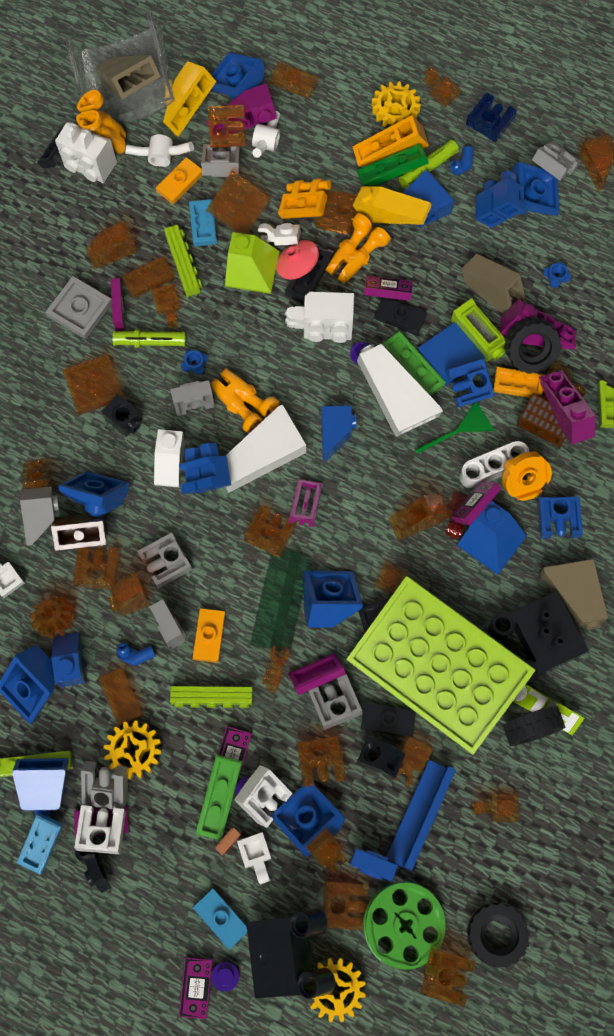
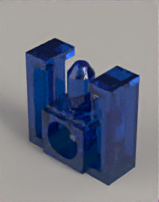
M486 92L467 116L466 125L496 143L515 119L517 110L509 106L501 118L499 114L503 110V105L499 103L492 110L488 109L493 105L494 96Z

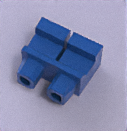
M506 170L501 173L500 182L489 180L484 183V191L476 196L475 220L493 228L506 221L507 218L510 219L525 211L524 202L519 200V192L524 187L517 183L516 174Z
M205 443L200 445V448L184 450L186 463L179 464V468L186 475V483L181 484L182 494L204 493L231 486L227 457L218 455L217 443Z

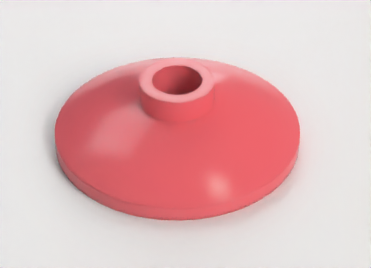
M301 240L298 242V245L286 247L278 257L277 273L287 280L297 279L306 275L318 261L319 250L312 241Z

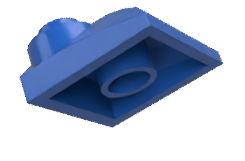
M229 52L211 74L216 80L211 90L228 95L232 101L245 90L259 86L264 79L265 65L262 59Z
M518 162L513 167L512 173L516 174L517 183L524 187L519 192V200L524 202L525 211L519 214L524 215L531 211L557 216L559 214L558 179L545 169Z
M85 471L59 485L60 492L73 501L85 505V511L94 517H102L105 513L122 505L129 490V482Z
M310 780L270 816L305 857L317 853L340 831L345 820L343 815Z

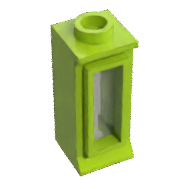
M473 298L453 311L451 322H456L485 356L484 360L486 363L492 358L497 360L505 354L504 345L506 342L504 336L478 308Z

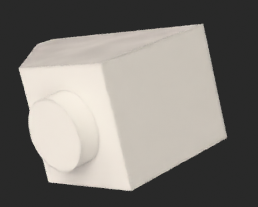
M158 429L155 447L154 485L179 487L181 476L179 464L183 462L185 448L183 432Z

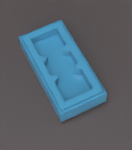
M212 199L189 201L194 246L217 244Z
M38 813L17 864L41 875L49 861L63 823Z
M214 888L193 907L229 950L247 933V926Z

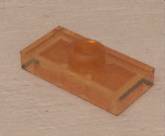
M278 62L269 78V84L309 100L319 83L318 77Z
M164 256L121 276L133 299L175 278Z
M122 667L98 678L119 727L123 725V722L129 723L143 716Z

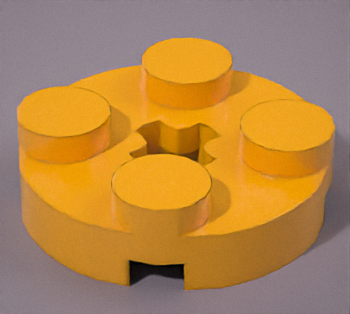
M536 451L522 453L514 459H509L505 462L502 485L511 496L516 497L518 500L526 501L533 499L543 492L541 488L545 483L549 484L552 476L551 466ZM531 473L527 476V480L523 479L525 474Z

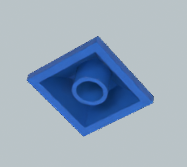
M491 501L473 521L457 546L498 575L527 535L510 513Z
M304 571V614L307 627L333 628L362 609L363 603L353 571Z
M36 644L15 655L0 680V693L29 724L35 721L54 691L52 660Z

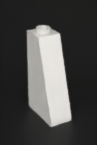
M382 344L376 347L369 345L360 351L357 362L396 437L440 416L443 412L441 407Z
M283 405L278 406L226 455L231 486L225 487L228 493L306 453V444Z

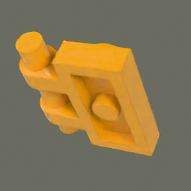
M319 178L313 179L312 182L296 180L294 183H288V194H283L278 212L279 216L282 219L323 216L328 197L324 190L331 189V181H323Z

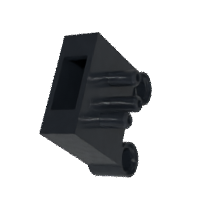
M558 591L510 613H498L491 620L488 628L490 635L498 640L506 639L515 630L529 658L524 659V661L536 669L526 685L531 684L538 676L573 661L589 651ZM497 621L504 622L507 625V631H499L495 623Z
M310 909L298 911L292 916L246 922L255 998L302 995L306 999H312L332 993L335 988L334 974L328 968L313 970L309 937L323 934L326 931L327 917L322 910Z

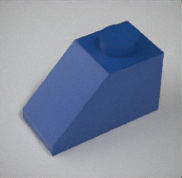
M322 406L323 460H329L351 438L352 429H356V414L351 413V406Z
M79 632L53 637L51 658L55 684L61 688L86 683Z

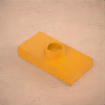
M186 157L156 187V192L174 205L202 176V169Z
M497 367L493 391L531 398L533 394L542 396L543 388L539 377L545 374H528L525 371L521 372L515 369Z
M199 610L193 660L219 663L225 611Z

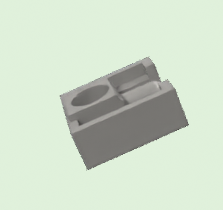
M554 141L540 147L532 161L558 180L564 179L567 173L573 174L581 162Z
M203 144L202 176H239L240 144H231V153L223 148L213 151L212 144Z
M209 380L191 382L180 385L178 388L170 389L177 416L187 414L186 410L196 409L201 406H205V409L215 407Z
M172 532L137 551L143 563H146L148 559L157 554L160 555V558L148 564V572L154 573L165 566L168 569L157 576H152L158 589L192 570ZM170 552H177L179 554L175 561H167L166 555Z
M163 599L149 606L159 624L157 628L168 647L171 646L173 649L186 642V635L177 618H173Z
M347 674L337 678V683L343 693L339 697L334 685L331 683H327L324 688L329 700L325 703L318 687L308 691L323 730L362 715V709ZM335 705H342L346 710L343 714L336 715L332 713L331 709Z
M86 761L81 769L82 804L106 809H124L128 801V767L117 765L112 775L114 779H110V770L107 767H102L99 771V777L95 780L96 762Z

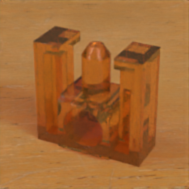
M243 105L208 106L210 148L246 146L244 132H241V134H229V131L243 130L245 128L242 121H228V118L245 119ZM216 124L225 125V127L220 130H216L214 128Z
M324 190L328 196L326 204H332L335 207L325 206L323 215L332 216L333 219L316 216L314 221L316 229L351 235L353 228L352 219L357 213L353 207L357 195Z
M261 504L244 534V541L280 558L296 529L298 521H294V524L289 523L288 517L281 531V529H278L282 522L281 515H274L269 524L265 523L270 515L271 508ZM268 535V536H270V537H272V538H271V539H265V538H263L262 536Z
M89 547L78 548L73 584L76 587L116 590L121 554L119 548L108 547L107 565L103 564L104 551L102 548H97L94 551L93 563H88L91 549ZM93 571H102V575L99 579H90V575Z
M338 736L297 743L304 787L314 786L312 768L316 767L319 779L322 782H326L329 778L327 765H333L335 782L346 780ZM318 750H323L326 752V754L321 757H317L314 755V753Z
M325 881L323 912L327 917V928L363 930V919L348 918V912L362 913L366 910V904L362 901H350L349 895L368 896L369 885ZM335 897H339L343 902V908L338 913H333L330 909V902Z
M431 948L420 993L431 998L465 1007L467 995L453 991L452 987L453 985L463 987L467 984L465 976L457 974L456 970L460 968L473 972L475 961Z

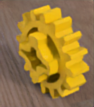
M398 81L397 86H394L392 82H389V87L387 88L381 85L380 91H375L374 98H372V115H376L377 122L383 120V127L387 126V124L392 126L411 115L417 119L421 106L419 104L420 96H416L415 89L409 90V84L402 87L400 81Z
M134 721L132 727L127 722H123L124 729L120 730L118 727H114L116 735L107 736L111 744L104 745V749L110 751V754L104 758L106 761H113L109 766L111 770L116 769L117 765L123 766L118 760H129L132 768L128 767V779L132 780L134 773L141 779L143 778L142 771L146 770L151 774L152 769L150 765L159 764L155 756L162 755V751L156 749V746H159L162 742L160 739H153L157 734L155 730L147 732L149 729L148 724L145 723L139 728L138 721ZM134 733H140L148 740L139 741ZM123 737L124 741L121 747L117 748L118 742ZM131 742L136 747H139L135 751V758L130 753H127L131 749ZM150 751L148 759L143 763L142 758L146 752Z
M339 957L337 964H333L331 958H328V965L324 967L319 962L317 963L318 968H328L331 970L338 986L346 988L339 991V997H334V994L330 993L313 998L314 1002L310 1005V1008L313 1010L318 1007L320 1009L318 1017L320 1018L325 1013L328 1014L329 1022L333 1021L334 1016H338L339 1020L344 1022V1014L348 1013L349 1016L354 1017L352 1010L354 1006L359 1009L362 1008L358 998L366 997V994L360 991V987L366 984L365 981L357 980L361 974L360 970L351 971L353 967L352 962L343 966L342 958ZM337 970L347 973L352 980L344 981L338 977ZM354 991L352 1000L344 1007L343 1001L348 993ZM327 998L334 1004L335 1009L326 1007L319 999Z

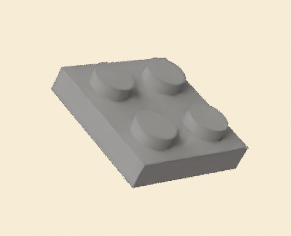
M72 276L45 313L50 319L87 339L112 305V299Z

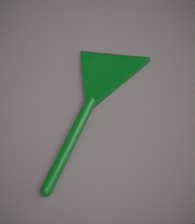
M475 402L457 429L417 448L415 453L418 454L459 432L495 430L478 403Z

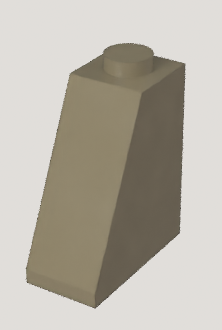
M151 55L112 57L95 67L104 89L120 99L129 96L161 77Z
M478 254L461 269L465 284L500 313L504 314L518 299L527 304L519 273Z
M594 559L544 567L539 573L541 580L551 593L558 591L577 627L585 626L586 630L602 627L601 623L605 622L608 616Z

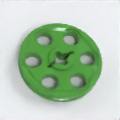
M397 882L381 888L371 898L364 913L363 932L369 949L381 962L397 969H415L428 963L439 951L445 936V916L439 901L429 890L414 883ZM397 889H402L406 895V899L401 905H396L392 899V895ZM422 898H426L430 902V910L426 914H421L417 908L418 902ZM377 908H382L386 913V919L382 924H376L372 918L373 912ZM399 918L410 921L407 924L410 933L405 930H399L402 926ZM432 926L435 929L436 937L432 942L428 943L423 938V931L426 927ZM387 936L391 941V948L389 951L382 953L378 949V941L380 938ZM409 945L416 949V957L411 962H407L403 957V951Z

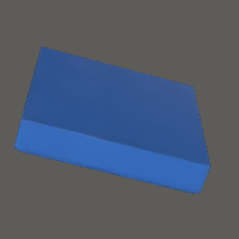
M456 322L417 349L443 378L446 386H449L461 376L448 379L445 370L478 359H485V356Z

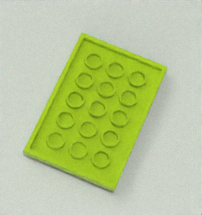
M409 576L405 577L346 659L472 755L536 671L531 665Z

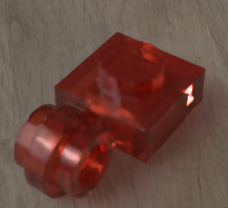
M454 492L446 517L451 518V515L468 496ZM449 521L445 535L450 536L449 539L451 540L455 538L460 539L464 525Z

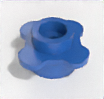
M561 262L554 263L550 268H545L543 271V275L549 279L550 286L553 288H557L561 283L569 282L571 279V274L568 273L567 267Z
M188 350L185 352L181 369L184 372L191 371L196 375H201L204 373L203 366L208 361V357L205 353L201 354L196 350Z

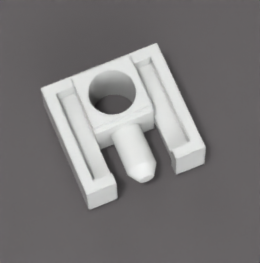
M260 765L234 800L259 825L267 828L273 821V818L268 816L261 808L266 806L270 811L277 810V802L272 796L275 794L276 798L286 802L292 795V792L270 769Z
M81 805L74 848L77 851L120 854L126 816L125 809L113 808L112 827H107L109 813L107 809L101 808L97 814L96 826L91 825L92 815L94 814L93 807ZM105 833L106 839L102 844H93V837L96 834Z

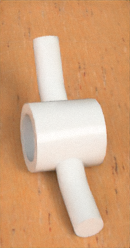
M277 111L275 112L278 119L269 121L267 126L257 124L255 127L252 146L256 147L253 150V156L256 158L260 157L265 150L275 152L280 139V129L276 128L280 113Z
M157 134L150 138L149 147L126 144L125 154L148 156V162L153 166L167 167L170 164L171 155L191 152L194 150V145L192 142L173 146L171 138Z

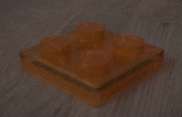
M232 170L205 211L236 233L248 234L270 200V197Z
M108 354L62 370L78 415L107 406L117 394L124 399Z

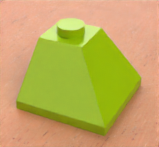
M232 232L228 250L225 287L271 294L279 250L255 235Z

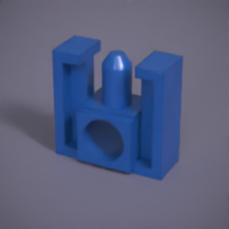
M484 358L445 370L448 379L462 375L465 377V380L455 382L452 385V390L455 392L465 389L469 391L468 394L454 398L456 407H462L495 396ZM476 374L480 375L482 379L479 387L473 384V377Z
M541 497L538 499L540 539H550L553 535L551 522H555L556 534L559 537H563L566 533L565 521L570 522V538H580L582 536L580 497ZM553 506H561L565 514L556 513Z
M359 849L354 850L349 864L360 869L359 872L378 880L382 878L389 882L393 880L398 866L388 862L386 857L368 850L364 852Z

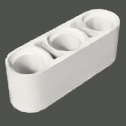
M515 441L467 461L462 467L459 477L460 482L467 488H475L482 480L492 481L501 477L504 472L503 466L505 462L509 459H514L511 453L522 454L529 452L528 446L523 442ZM488 462H496L500 468L494 469L489 466ZM474 471L478 477L470 478L466 472Z

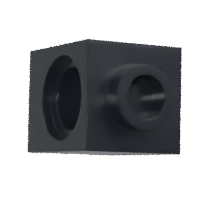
M118 394L101 411L105 421L125 437L130 433H135L142 424L140 411ZM121 415H130L127 420H118Z
M367 737L357 761L373 771L396 778L406 754L391 744Z

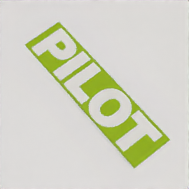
M526 684L513 700V702L530 712L549 707H558L566 727L563 731L570 735L575 733L585 719Z

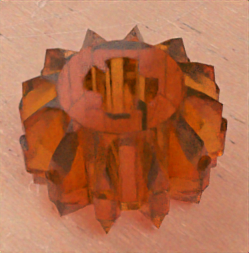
M51 594L48 600L41 597L42 603L40 605L33 604L35 612L30 613V618L33 621L31 624L40 636L45 637L48 635L54 639L57 633L64 636L63 630L65 628L72 629L70 621L75 619V615L72 612L73 606L64 597L60 596L57 598Z

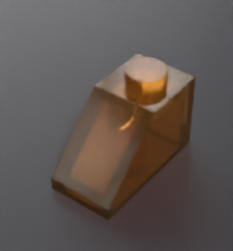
M609 134L583 142L579 153L597 192L603 189L614 163V141H612Z
M125 221L104 228L85 249L94 270L137 253L134 239Z
M48 458L29 461L23 464V489L52 487L53 496H55Z
M435 494L423 495L388 519L397 540L400 541L435 527L451 517L442 495Z
M136 571L130 573L110 588L112 596L108 597L111 608L113 612L118 611L121 617L150 606L143 584Z

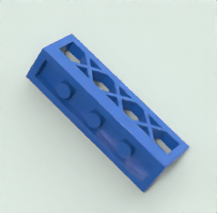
M431 760L428 761L386 855L388 861L412 871L456 769L450 766L445 768Z

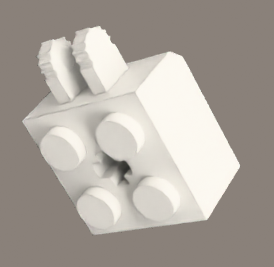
M71 121L65 124L55 140L65 168L73 173L78 171L84 174L92 182L97 180L104 183L117 163L110 139L82 129Z
M309 292L305 295L304 307L292 306L287 308L285 322L289 328L304 329V338L313 342L333 339L334 342L343 343L351 340L354 293Z

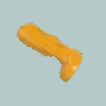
M98 90L88 91L77 104V109L81 112L76 116L77 123L82 129L110 139L115 153H124L126 131L108 113L99 110L104 103L103 95Z
M357 213L352 219L353 235L350 239H345L339 244L338 250L325 269L329 274L334 275L344 262L347 263L338 277V280L343 284L350 280L363 265L368 264L369 254L374 249L388 245L391 237L384 229L375 227L363 247L356 250L358 244L372 230L370 220L360 213Z
M227 368L220 373L224 381L229 384L227 387L216 378L210 383L211 389L227 406V410L234 414H239L243 418L242 428L248 434L263 419L257 413L251 412L244 402L251 404L264 419L279 406V401L275 397H268L262 400L256 396L257 392L253 385L246 383Z

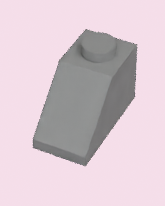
M52 487L21 489L20 505L27 546L33 545L54 521L55 511L59 510L58 495L53 496Z

